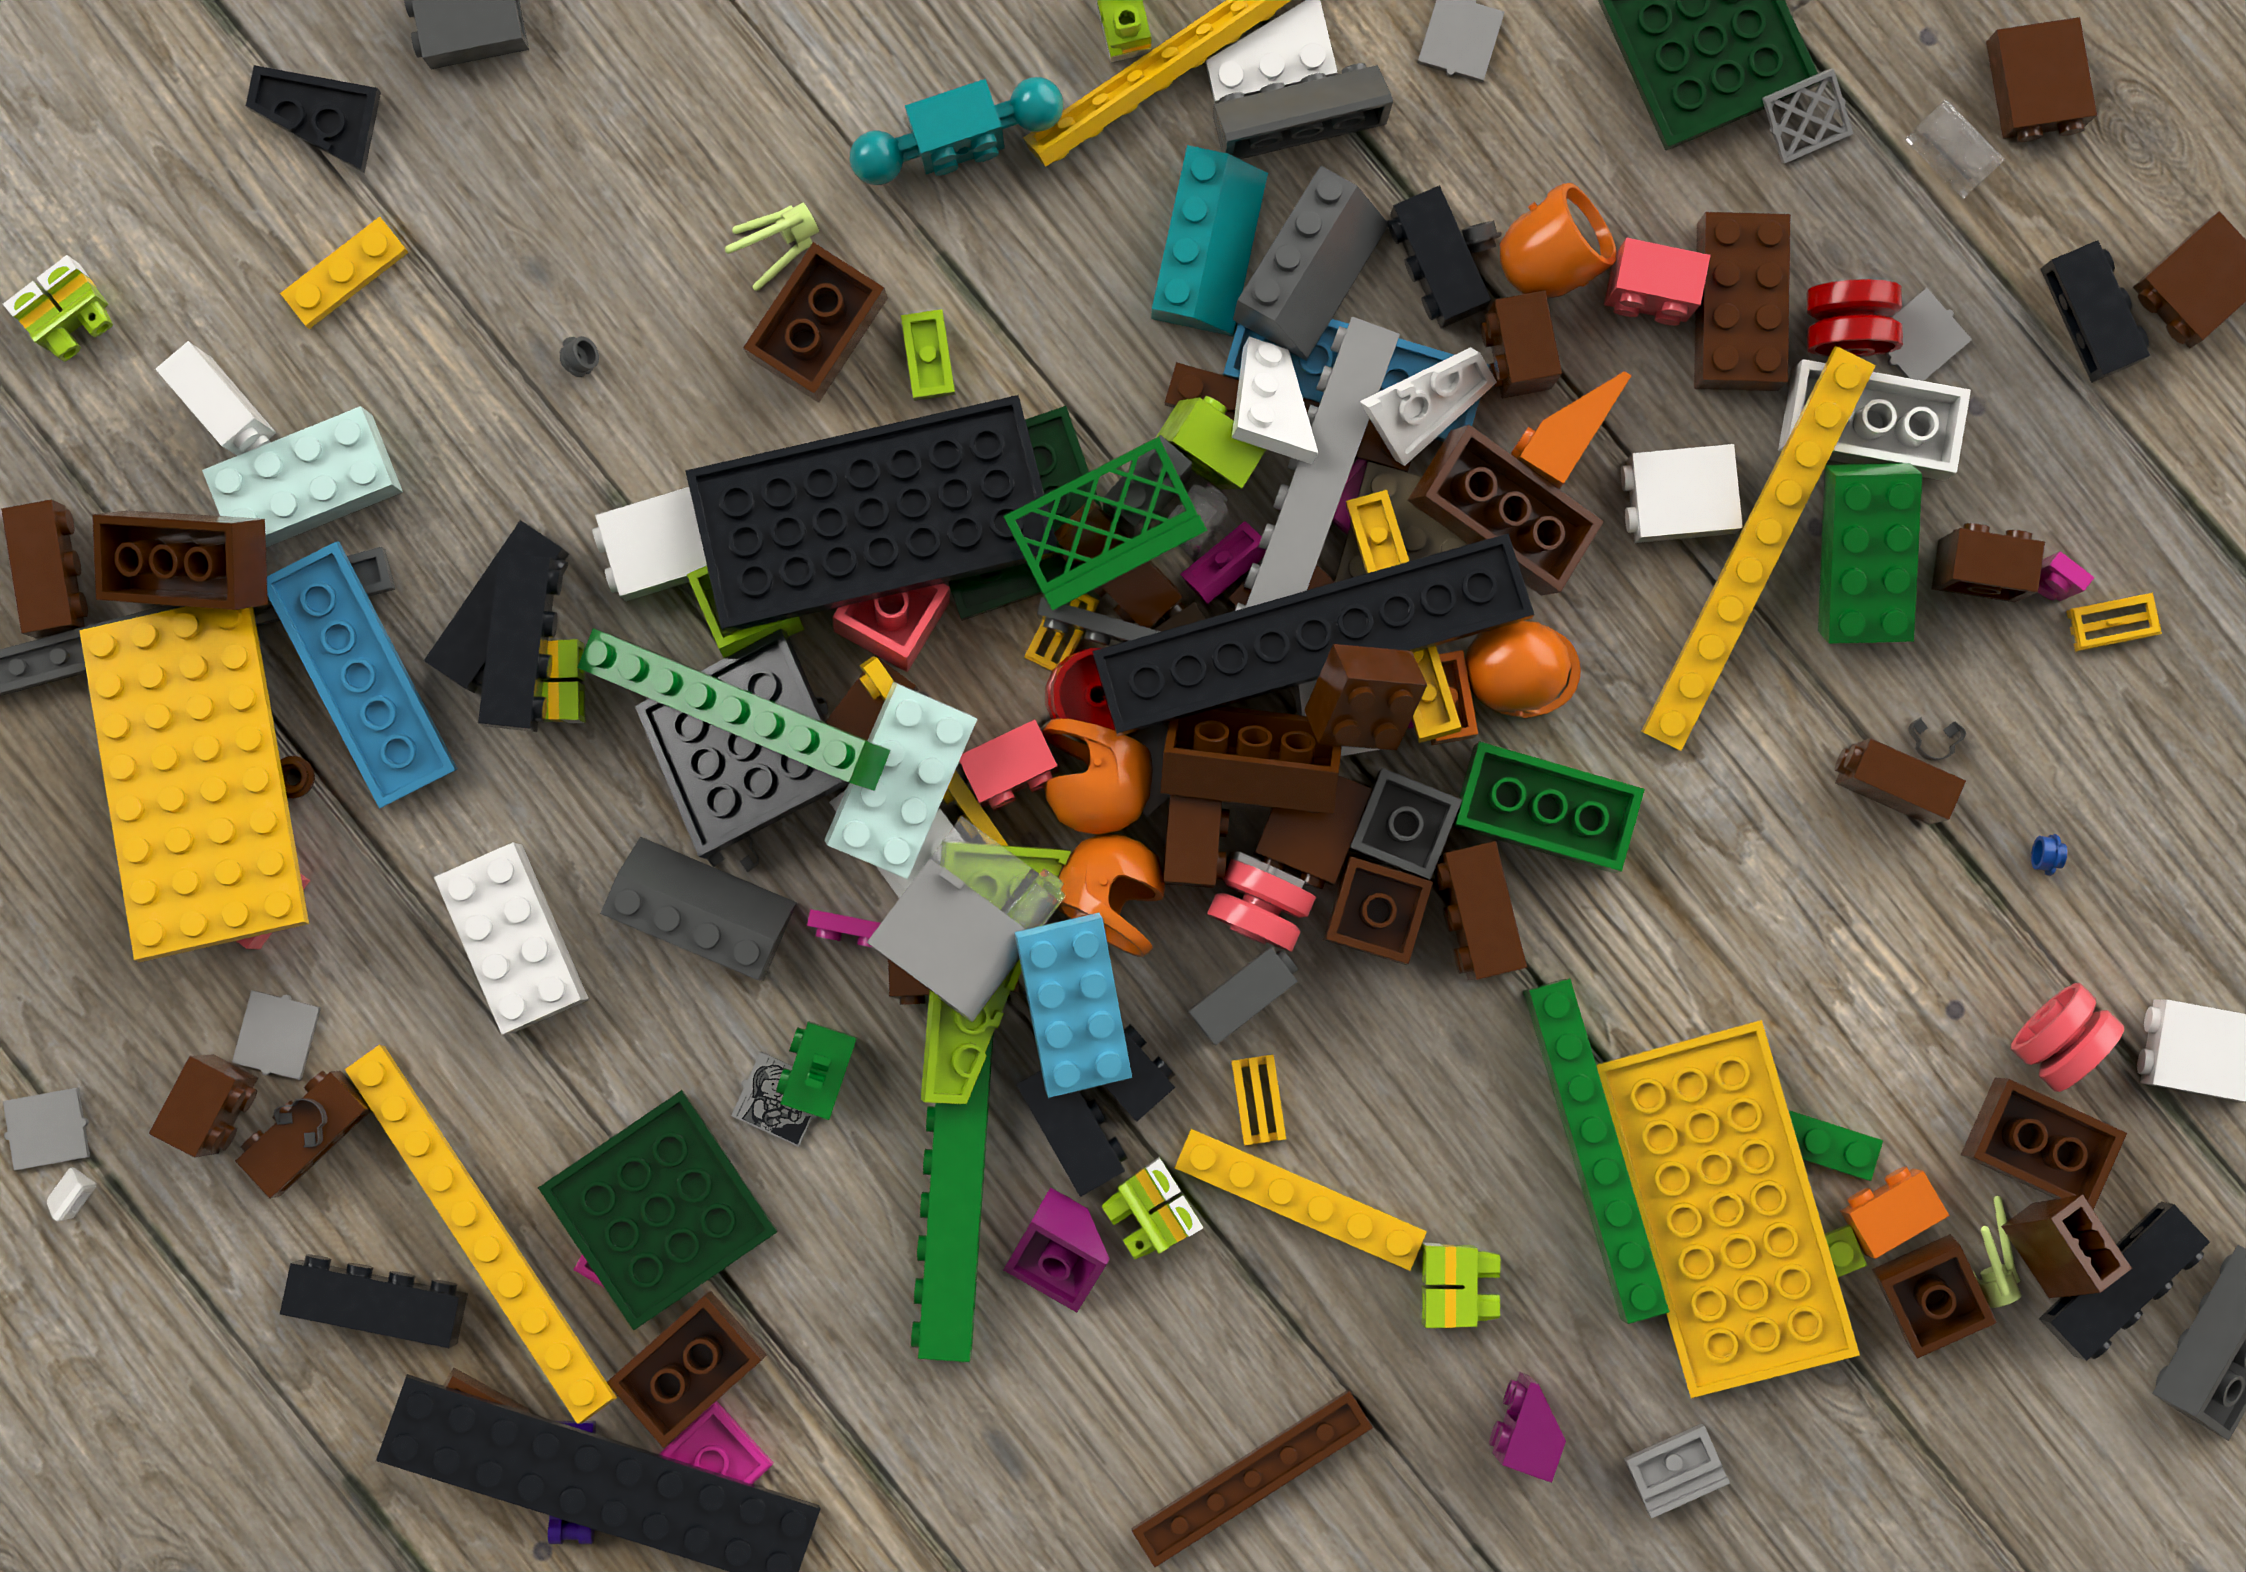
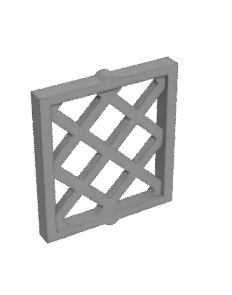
M1828 69L1762 98L1771 126L1770 132L1774 136L1781 162L1784 164L1853 134L1845 107L1846 101L1842 97L1834 69ZM1821 81L1816 92L1805 88ZM1828 81L1831 82L1835 95L1833 101L1821 96ZM1794 92L1789 104L1778 100ZM1801 93L1813 98L1806 112L1795 108ZM1818 101L1830 105L1824 120L1812 115ZM1774 104L1786 109L1780 123H1776L1772 110ZM1836 109L1839 110L1843 125L1841 128L1830 123ZM1792 112L1803 117L1797 132L1785 127ZM1809 120L1821 125L1815 139L1803 135ZM1827 128L1837 132L1822 139ZM1782 132L1794 136L1788 151L1783 146ZM1800 139L1810 143V145L1795 151Z

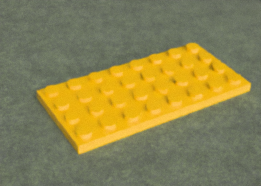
M185 606L79 630L134 960L137 962L149 961L308 925L307 908L253 607L227 610Z
M1762 1019L1596 1064L1669 1308V1312L1666 1314L1690 1397L1694 1398L1860 1356Z

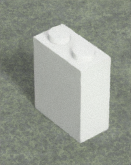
M189 341L156 368L157 372L222 447L238 456L271 443L269 439L276 434L275 430L213 358Z
M1734 444L1632 453L1626 460V465L1621 466L1623 491H1629L1631 507H1626L1625 509L1626 529L1628 533L1634 532L1635 543L1736 534L1743 528Z
M689 487L595 515L599 527L592 529L593 536L599 552L607 553L611 566L605 569L609 588L612 593L619 592V596L625 601L690 582L687 577L688 573L707 565Z
M2154 1000L2153 1007L2150 1006L2147 1009L2144 1019V1029L2148 1032L2146 1049L2143 1048L2140 1051L2137 1061V1071L2141 1074L2140 1083L2246 1102V1014L2172 1000Z

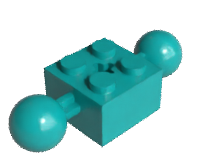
M1031 77L1023 80L1015 87L1010 100L994 105L987 81L983 79L905 105L911 133L894 138L887 132L873 130L860 135L851 147L850 165L854 174L860 180L870 185H883L891 182L900 173L903 162L918 157L921 159L926 175L933 172L936 176L946 175L956 171L960 163L972 159L980 163L998 156V151L1005 149L1002 129L1017 124L1032 132H1042L1052 128L1062 116L1064 108L1063 96L1059 88L1050 80L1042 77Z

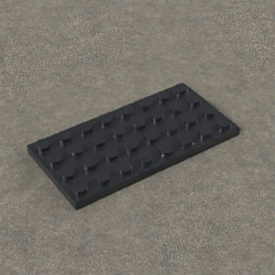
M1019 395L685 470L723 634L1027 564L1003 516L1044 495ZM1047 504L1038 508L1040 510L1049 512ZM1031 512L1017 519L1016 522L1024 537L1041 542L1049 517ZM1052 526L1046 544L1058 548ZM1027 543L1034 558H1036L1039 546ZM1044 548L1041 560L1058 557L1059 553Z

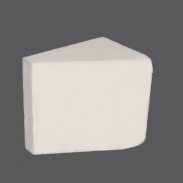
M69 1168L47 1199V1205L52 1218L56 1221L74 1218L96 1188V1183L76 1168Z

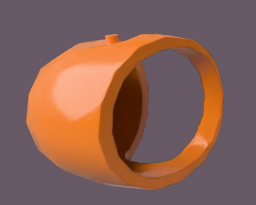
M1564 183L1548 192L1546 199L1539 205L1535 202L1528 206L1530 211L1523 213L1511 224L1500 242V264L1507 280L1521 294L1545 290L1547 299L1560 297L1580 286H1586L1589 281L1605 272L1616 262L1617 250L1608 226L1587 195L1573 183ZM1566 198L1578 206L1587 217L1597 236L1601 255L1582 236L1571 216Z
M1521 621L1479 633L1468 647L1465 659L1470 689L1478 700L1492 710L1508 716L1528 719L1548 714L1572 698L1580 680V661L1572 643L1562 634L1539 622ZM1570 668H1571V673H1570V677H1569L1568 686L1565 688V690H1564L1563 693L1560 695V697L1557 698L1556 700H1554V699L1558 696V694L1562 691V689L1565 687V685H1566V683H1567L1569 671H1570Z
M1072 719L1051 720L1042 730L1044 738L1055 747L1084 761L1088 767V770L1084 773L1048 779L1043 784L1046 800L1059 822L1077 832L1101 835L1122 830L1138 820L1150 797L1153 765L1149 749L1127 735L1117 737L1115 730ZM1062 734L1079 737L1083 739L1087 743V745L1074 741Z
M1101 834L1083 840L1069 855L1066 865L1063 866L1056 883L1053 904L1069 919L1100 913L1103 918L1107 943L1131 955L1144 957L1153 949L1151 942L1121 917L1120 913L1124 904L1129 900L1153 902L1163 899L1165 882H1163L1164 874L1159 857L1143 843L1121 834Z

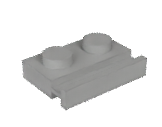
M1702 1423L1624 1458L1639 1495L1647 1509L1646 1511L1651 1518L1730 1484L1709 1434Z

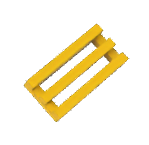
M2153 593L2073 608L2066 611L2068 619H2071V635L2075 637L2076 643H2073L2075 652L2162 634ZM2145 604L2146 612L2086 624L2082 622L2081 616ZM2146 620L2149 622L2150 628L2086 640V632Z
M1084 594L1072 600L1070 606L1078 608L1080 603L1083 602L1088 605L1087 611L1095 613L1100 600ZM1042 620L1024 658L1052 671L1058 665L1052 662V659L1065 634L1055 633L1044 657L1036 654L1048 631L1047 628L1043 627L1045 620ZM1075 629L1059 663L1066 656L1074 654L1084 631Z
M1274 1054L1231 1060L1244 1146L1286 1140ZM1266 1064L1276 1128L1275 1132L1269 1133L1258 1065ZM1243 1067L1250 1068L1259 1134L1251 1135L1241 1070Z

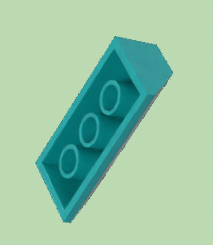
M1187 145L1153 300L1151 319L1228 336L1234 335L1236 322L1233 320L1237 300L1244 288L1268 176L1267 172L1228 153Z

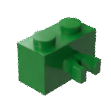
M808 1021L806 1029L797 1027L789 1052L797 1054L792 1070L783 1068L776 1088V1093L783 1095L780 1104L830 1120L857 1037Z

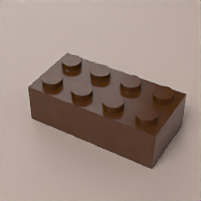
M1705 212L1698 221L1696 252L1710 255L1701 305L1695 311L1694 389L1779 391L1788 382L1791 214Z
M1466 425L1449 432L1407 500L1468 544L1509 534L1525 585L1541 596L1560 593L1604 522L1471 425Z
M130 510L92 514L96 600L227 610L268 605L265 519Z
M1223 706L1169 722L1163 755L1160 793L1179 797L1213 799L1226 803L1237 802L1262 805L1267 808L1279 807L1303 810L1309 813L1334 814L1342 746L1318 744L1307 716Z

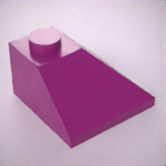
M1050 1187L1003 1271L1077 1313L1110 1258L1088 1208Z

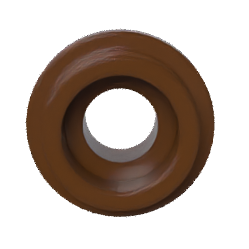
M288 756L282 758L280 762L287 798L296 799L303 797L314 785L315 773L313 767L307 760L301 757ZM292 770H298L301 775V779L296 785H290L287 779L288 774Z

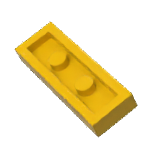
M379 216L280 294L308 329H311L409 252Z

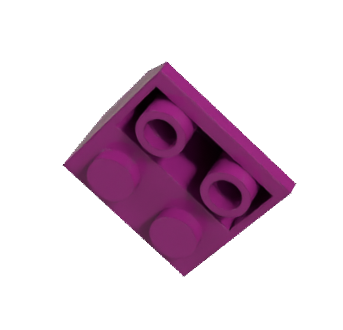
M1520 1372L1517 1381L1511 1379L1507 1386L1503 1404L1507 1405L1508 1408L1503 1422L1496 1421L1491 1432L1489 1445L1494 1447L1492 1454L1501 1465L1552 1483L1566 1440L1539 1384L1528 1374Z

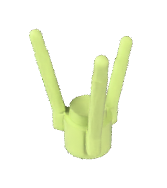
M804 202L795 207L790 205L779 212L747 221L732 228L734 234H739L773 224L727 245L725 252L728 254L779 232L787 244L793 241L796 243L753 284L755 291H759L797 255L808 249L813 243L810 237L819 233L817 224Z
M2000 1196L1994 1197V1205L2004 1264H2001L1989 1227L1983 1226L1981 1227V1233L1992 1266L1980 1272L1982 1280H1979L1975 1275L1990 1308L2011 1304L2022 1296L2017 1285L2020 1279L2014 1264L2011 1242L2001 1227L2007 1222L2003 1200Z

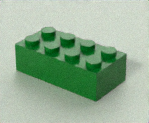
M1911 463L1825 466L1818 632L1829 644L1914 642L1922 473Z
M1479 741L1472 750L1459 796L1462 802L1452 827L1607 872L1618 873L1622 872L1645 789Z

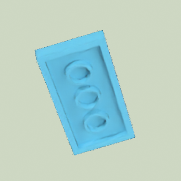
M1100 913L1014 932L1045 1091L1048 1098L1132 1078L1105 928Z

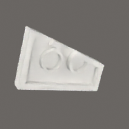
M1303 1L1207 59L1206 70L1214 103H1220L1219 99L1231 93L1242 92L1244 97L1261 93V88L1273 83H1284L1285 87L1300 84L1302 78L1315 73H1325L1326 77L1337 75L1338 72L1321 1Z
M1249 336L1243 347L1232 438L1313 464L1318 455V450L1289 350Z
M1470 347L1360 401V404L1394 459L1405 466L1494 386L1497 381L1481 353Z

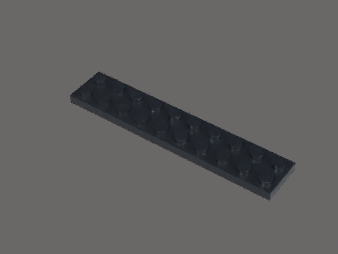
M1504 534L1093 651V658L1118 737L1317 680L1333 644L1416 652L1532 619L1535 614L1509 534Z
M408 1374L404 1380L376 1458L377 1462L729 1572H799L821 1510L819 1505L751 1483L749 1484L742 1480Z

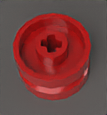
M1873 279L1844 280L1819 284L1807 290V314L1820 320L1809 326L1807 330L1808 352L1814 355L1829 357L1833 348L1839 347L1861 357L1893 352L1901 349L1903 346L1902 323L1890 317L1902 308V286L1898 283Z
M1088 648L1066 656L1052 670L1045 686V705L1051 720L1072 719L1115 730L1093 658V651L1102 648ZM1099 687L1102 695L1097 698L1101 702L1095 703L1090 698V691L1092 688ZM1068 735V736H1070V737H1072V738H1075V739H1077V740H1079V741H1084L1083 739H1081V738H1079V737Z

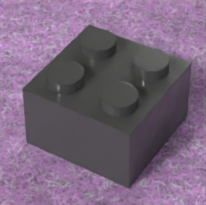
M1381 768L1372 786V792L1354 834L1349 851L1406 874L1430 880L1462 800Z

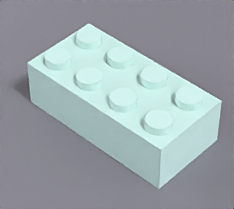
M361 406L202 470L220 516L265 519L266 547L403 492L373 415Z
M893 682L868 738V741L891 750L876 789L873 791L851 783L848 784L824 841L826 844L908 879L977 718Z

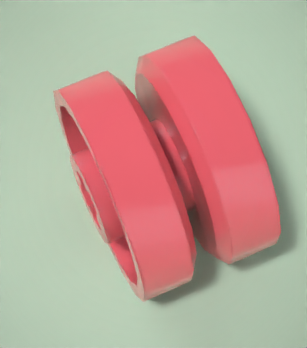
M1231 859L1223 881L1226 886L1244 894L1241 900L1226 893L1215 894L1207 915L1231 926L1230 930L1264 945L1267 942L1292 952L1301 932L1295 924L1279 917V914L1284 912L1297 918L1308 917L1316 896L1272 874Z
M2074 983L2052 997L2025 1023L2011 1043V1050L2026 1064L2033 1065L2042 1062L2039 1069V1077L2054 1092H2061L2085 1077L2110 1053L2124 1032V1025L2108 1010L2093 1013L2096 998L2080 983Z

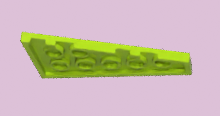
M942 841L940 866L957 876L968 887L1022 927L1031 929L1038 927L1048 901H1051L1056 887L1054 885L1063 865H1066L1071 851L1066 849ZM1020 959L973 1022L960 1015L930 990L920 1100L929 1103L967 1104L987 1056L985 1052L995 1028L999 1027L1004 1015L1002 1011L1010 991H1014L1021 974Z

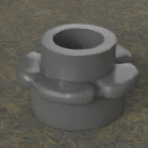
M1494 220L1461 229L1466 245L1470 246L1472 253L1496 247L1495 239L1502 235L1501 232H1497Z
M584 336L578 338L568 337L563 341L564 347L560 350L562 366L576 377L590 374L599 362V353L595 344Z

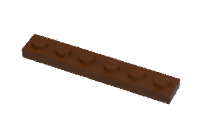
M1176 362L1165 399V406L1175 408L1180 400L1193 399L1195 397L1204 399L1205 396H1209L1227 408L1225 415L1234 421L1239 380ZM1303 398L1307 413L1310 404L1319 407V402ZM1369 418L1355 459L1408 472L1411 461L1404 466L1394 459Z
M1348 1389L1132 1528V1532L1155 1568L1365 1434L1373 1427Z

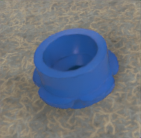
M2057 834L2049 835L2048 837L2038 836L2034 841L2031 852L2032 867L2036 870L2045 871V874L2048 876L2053 875L2056 872V868L2062 869L2067 860L2066 844L2061 843V839Z

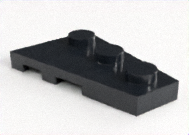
M254 65L245 105L250 111L365 173L381 95L378 88Z

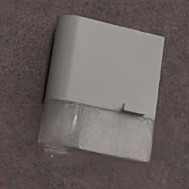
M961 816L867 943L934 992L943 1002L960 1015L973 1022L1020 959L1014 932L1044 926L1066 897L1060 890L1064 883L1046 869H1043L1039 874Z

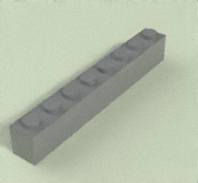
M1351 317L1347 329L1339 326L1331 347V351L1338 353L1333 368L1324 366L1316 388L1324 392L1319 407L1310 404L1307 413L1318 455L1313 464L1294 458L1290 459L1287 468L1295 471L1290 486L1285 484L1280 486L1273 508L1281 510L1275 526L1267 523L1259 544L1260 548L1266 550L1261 565L1252 563L1244 587L1251 589L1249 599L1246 605L1238 603L1235 611L1307 591L1369 421V417L1360 401L1380 391L1400 336L1399 333L1355 317Z

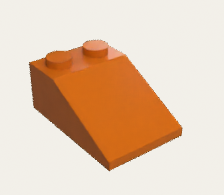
M1624 371L1544 419L1536 430L1528 427L1515 445L1511 455L1560 489L1632 375Z

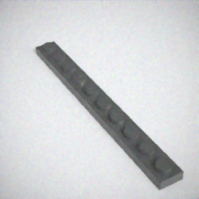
M383 547L347 556L368 597L395 590L386 550ZM269 597L268 605L253 607L257 627L281 621ZM163 605L0 649V696L86 673L79 630L185 606Z

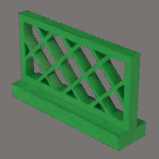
M1159 436L1003 516L1042 591L1043 597L1052 611L1208 531L1201 516L1198 515ZM1153 449L1162 464L1157 482L1133 475L1138 457ZM1131 461L1128 472L1116 469ZM1111 472L1126 477L1118 502L1094 495L1100 476ZM1165 473L1170 479L1173 487L1162 484L1165 477ZM1131 479L1155 487L1147 511L1124 504ZM1092 481L1089 493L1077 489ZM1160 489L1177 494L1185 511L1169 519L1153 514ZM1069 492L1087 497L1079 522L1056 515L1060 498ZM1093 499L1116 506L1109 531L1085 524ZM1054 501L1050 513L1038 509ZM1122 509L1145 516L1140 534L1131 539L1114 534ZM1031 512L1049 517L1041 542L1024 537L1016 520ZM1151 518L1162 521V523L1148 529ZM1054 519L1078 527L1070 551L1046 544ZM1083 528L1107 536L1102 553L1092 559L1076 554ZM1112 538L1124 541L1109 549ZM1027 543L1039 546L1036 558H1034ZM1044 548L1068 556L1063 574L1049 581H1046L1039 567ZM1074 558L1085 561L1070 570Z

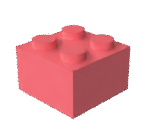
M1626 238L1616 253V262L1611 267L1604 305L1614 307L1613 312L1622 316L1637 317L1639 313L1653 315L1656 322L1665 325L1676 326L1680 324V321L1687 322L1701 305L1710 255Z
M942 583L838 607L832 617L834 632L908 672L950 603V587Z
M1035 719L963 753L959 760L982 808L990 805L993 811L1016 801L1013 793L1028 786L1032 793L1044 788L1043 784L1048 779L1053 778V774L1059 772L1055 759Z

